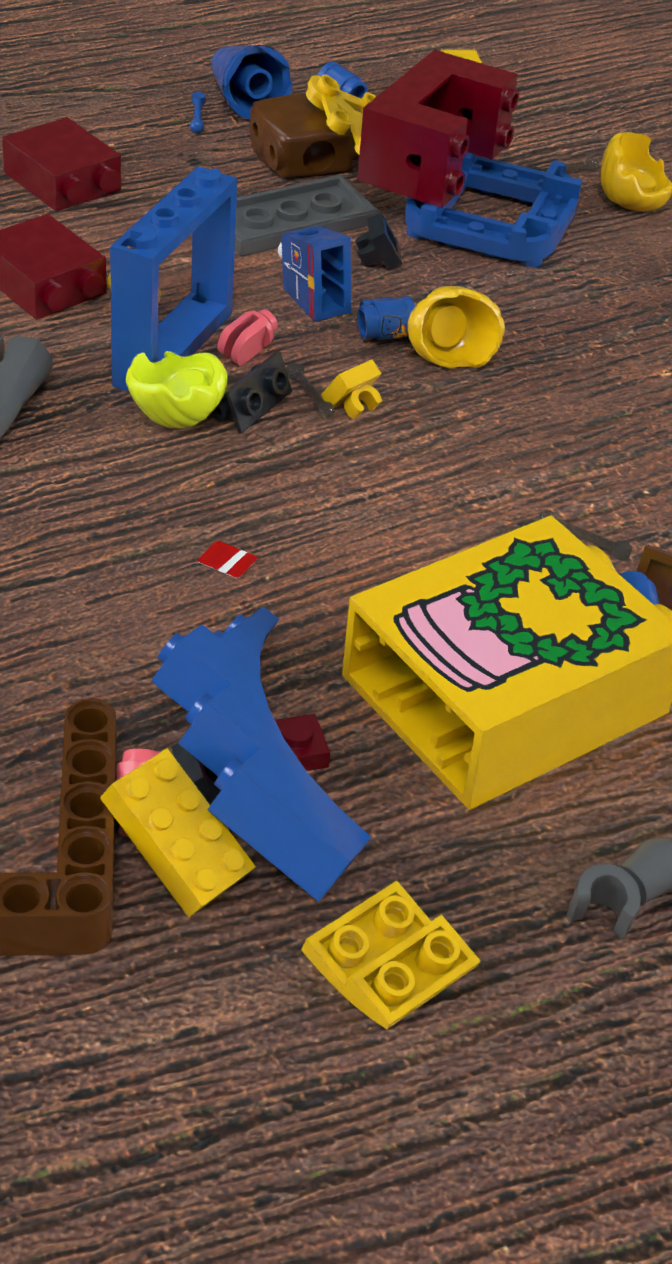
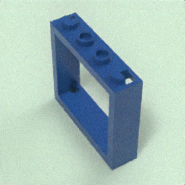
M199 166L196 167L110 246L112 387L129 392L126 384V374L136 355L143 352L150 362L161 361L165 357L164 353L166 351H171L182 357L193 355L231 316L237 202L236 177L223 174L216 168L209 170ZM192 234L191 292L158 324L159 264Z

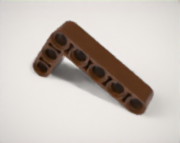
M93 698L79 700L73 703L65 714L57 872L0 873V956L86 955L104 949L111 941L113 934L115 818L100 797L112 783L116 782L117 739L115 710L109 703L103 700Z

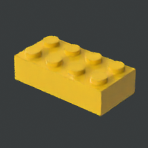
M168 748L112 783L100 797L188 918L256 868L225 824L208 811L210 804Z

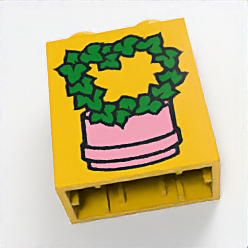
M550 515L351 596L349 599L342 676L465 807L471 810L668 714L672 703V611L664 605L651 603L615 571L611 560L600 548L593 545H585Z

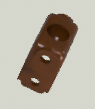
M306 94L278 96L253 102V107L250 110L249 130L251 147L260 161L282 178L345 172L351 168L352 162L359 157L354 148L356 143L350 127L344 135L332 131L326 123L327 116L325 110L312 104Z

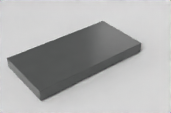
M341 175L237 197L235 251L242 256L279 247L284 233L313 226H321L339 233L368 226L367 219L380 213V211Z

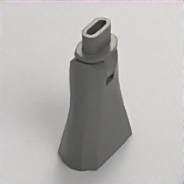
M0 336V439L9 429L24 404L52 371L53 360L51 355L39 339L20 336L10 337L5 351L4 339Z

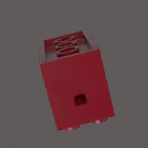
M434 49L363 107L357 181L442 208L454 196H458L463 188L465 173L461 171L463 158L467 152L493 160L504 148L510 146L514 136V126L511 125L512 113L516 109L519 100V90L516 89L518 74Z

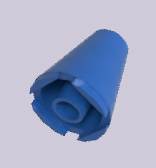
M225 46L220 48L212 58L211 69L228 106L241 117L250 120V110L253 107V102L290 95L292 91L288 61L278 51L269 46Z

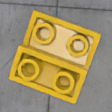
M397 880L308 937L301 949L321 974L348 1001L385 1029L392 1027L476 968L481 962L442 914L431 921Z

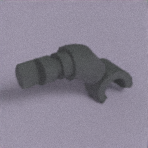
M656 837L644 840L619 866L597 864L586 869L580 876L569 902L566 913L567 920L569 922L582 920L589 904L604 905L616 913L618 920L613 931L623 939L629 932L640 905L666 892H672V837Z

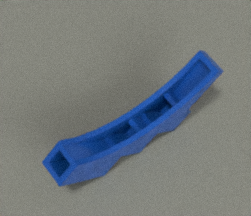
M263 606L248 618H245L242 614L237 616L224 633L220 630L213 633L203 624L186 636L181 635L179 632L176 633L160 651L157 658L163 664L151 682L188 711L185 720L191 726L178 744L218 776L214 785L221 791L208 808V811L319 902L346 871L371 839V836L346 815L307 773L284 740L269 710L261 682L260 653L264 641L280 619Z

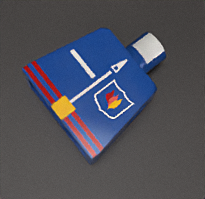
M321 226L284 233L278 247V254L282 259L283 286L285 291L313 321L351 313V237Z

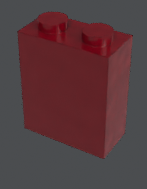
M68 117L2 137L4 172L56 212L121 190V155Z
M45 214L0 230V291L34 319L38 320L107 294L106 257L50 214Z

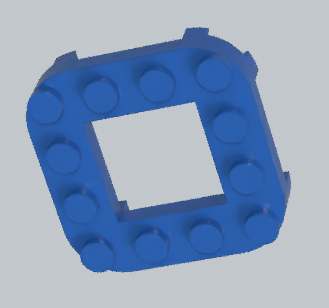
M467 152L463 158L461 171L465 173V182L458 196H454L442 208L410 197L406 198L404 218L407 225L406 233L413 238H428L443 242L452 248L463 247L479 251L487 257H502L517 260L520 264L527 267H538L542 264L543 258L551 255L556 250L577 212L582 178L574 179L566 173L567 164L557 160H553L547 172L494 159L490 160ZM466 186L476 188L484 194H500L512 197L520 203H533L528 213H521L515 225L452 209Z

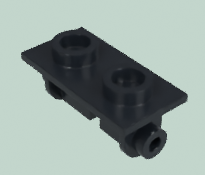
M276 351L262 363L254 365L251 372L225 391L222 400L211 412L212 415L218 420H234L238 433H242L290 394L293 390L281 352Z

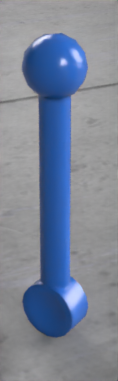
M201 92L193 93L191 98L195 108L194 120L190 123V129L196 134L204 130L201 113L202 105L206 103V95Z

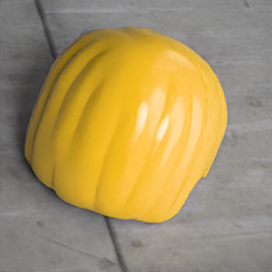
M633 132L615 134L604 151L600 169V180L605 195L612 202L623 208L640 212L661 208L672 195V182L664 173L663 159L657 161L651 157L649 153L651 139L644 134Z
M443 286L434 289L416 305L409 316L407 331L412 346L425 360L450 369L455 367L479 368L486 365L491 357L497 353L503 340L505 324L499 307L486 295L460 286Z

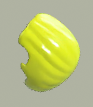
M166 351L164 353L165 357L158 362H150L143 352L136 355L126 374L128 390L138 407L152 421L161 426L178 429L194 426L209 416L225 394L228 382L227 371L223 363L213 354L197 353L182 357L171 351Z

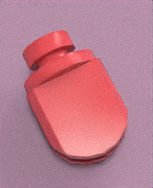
M261 309L258 312H245L224 328L218 340V352L226 358L231 357V360L241 367L272 342L274 338L273 332L278 328L275 316L266 309Z

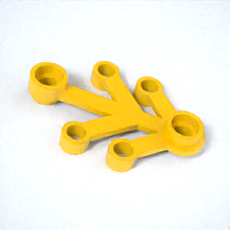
M328 75L312 76L308 81L307 98L316 107L325 110L327 116L326 123L332 131L344 135L350 127L356 143L354 148L360 154L363 107L377 96L366 92L362 98L341 91L339 84Z

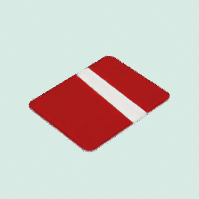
M215 541L200 556L198 562L234 578H240L254 564L258 557L224 542Z

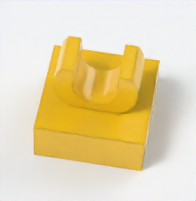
M371 359L338 374L321 396L330 410L344 404L347 415L354 420L365 410L359 399L365 402L370 411L375 410L382 402L380 393L371 386L380 377L381 372Z

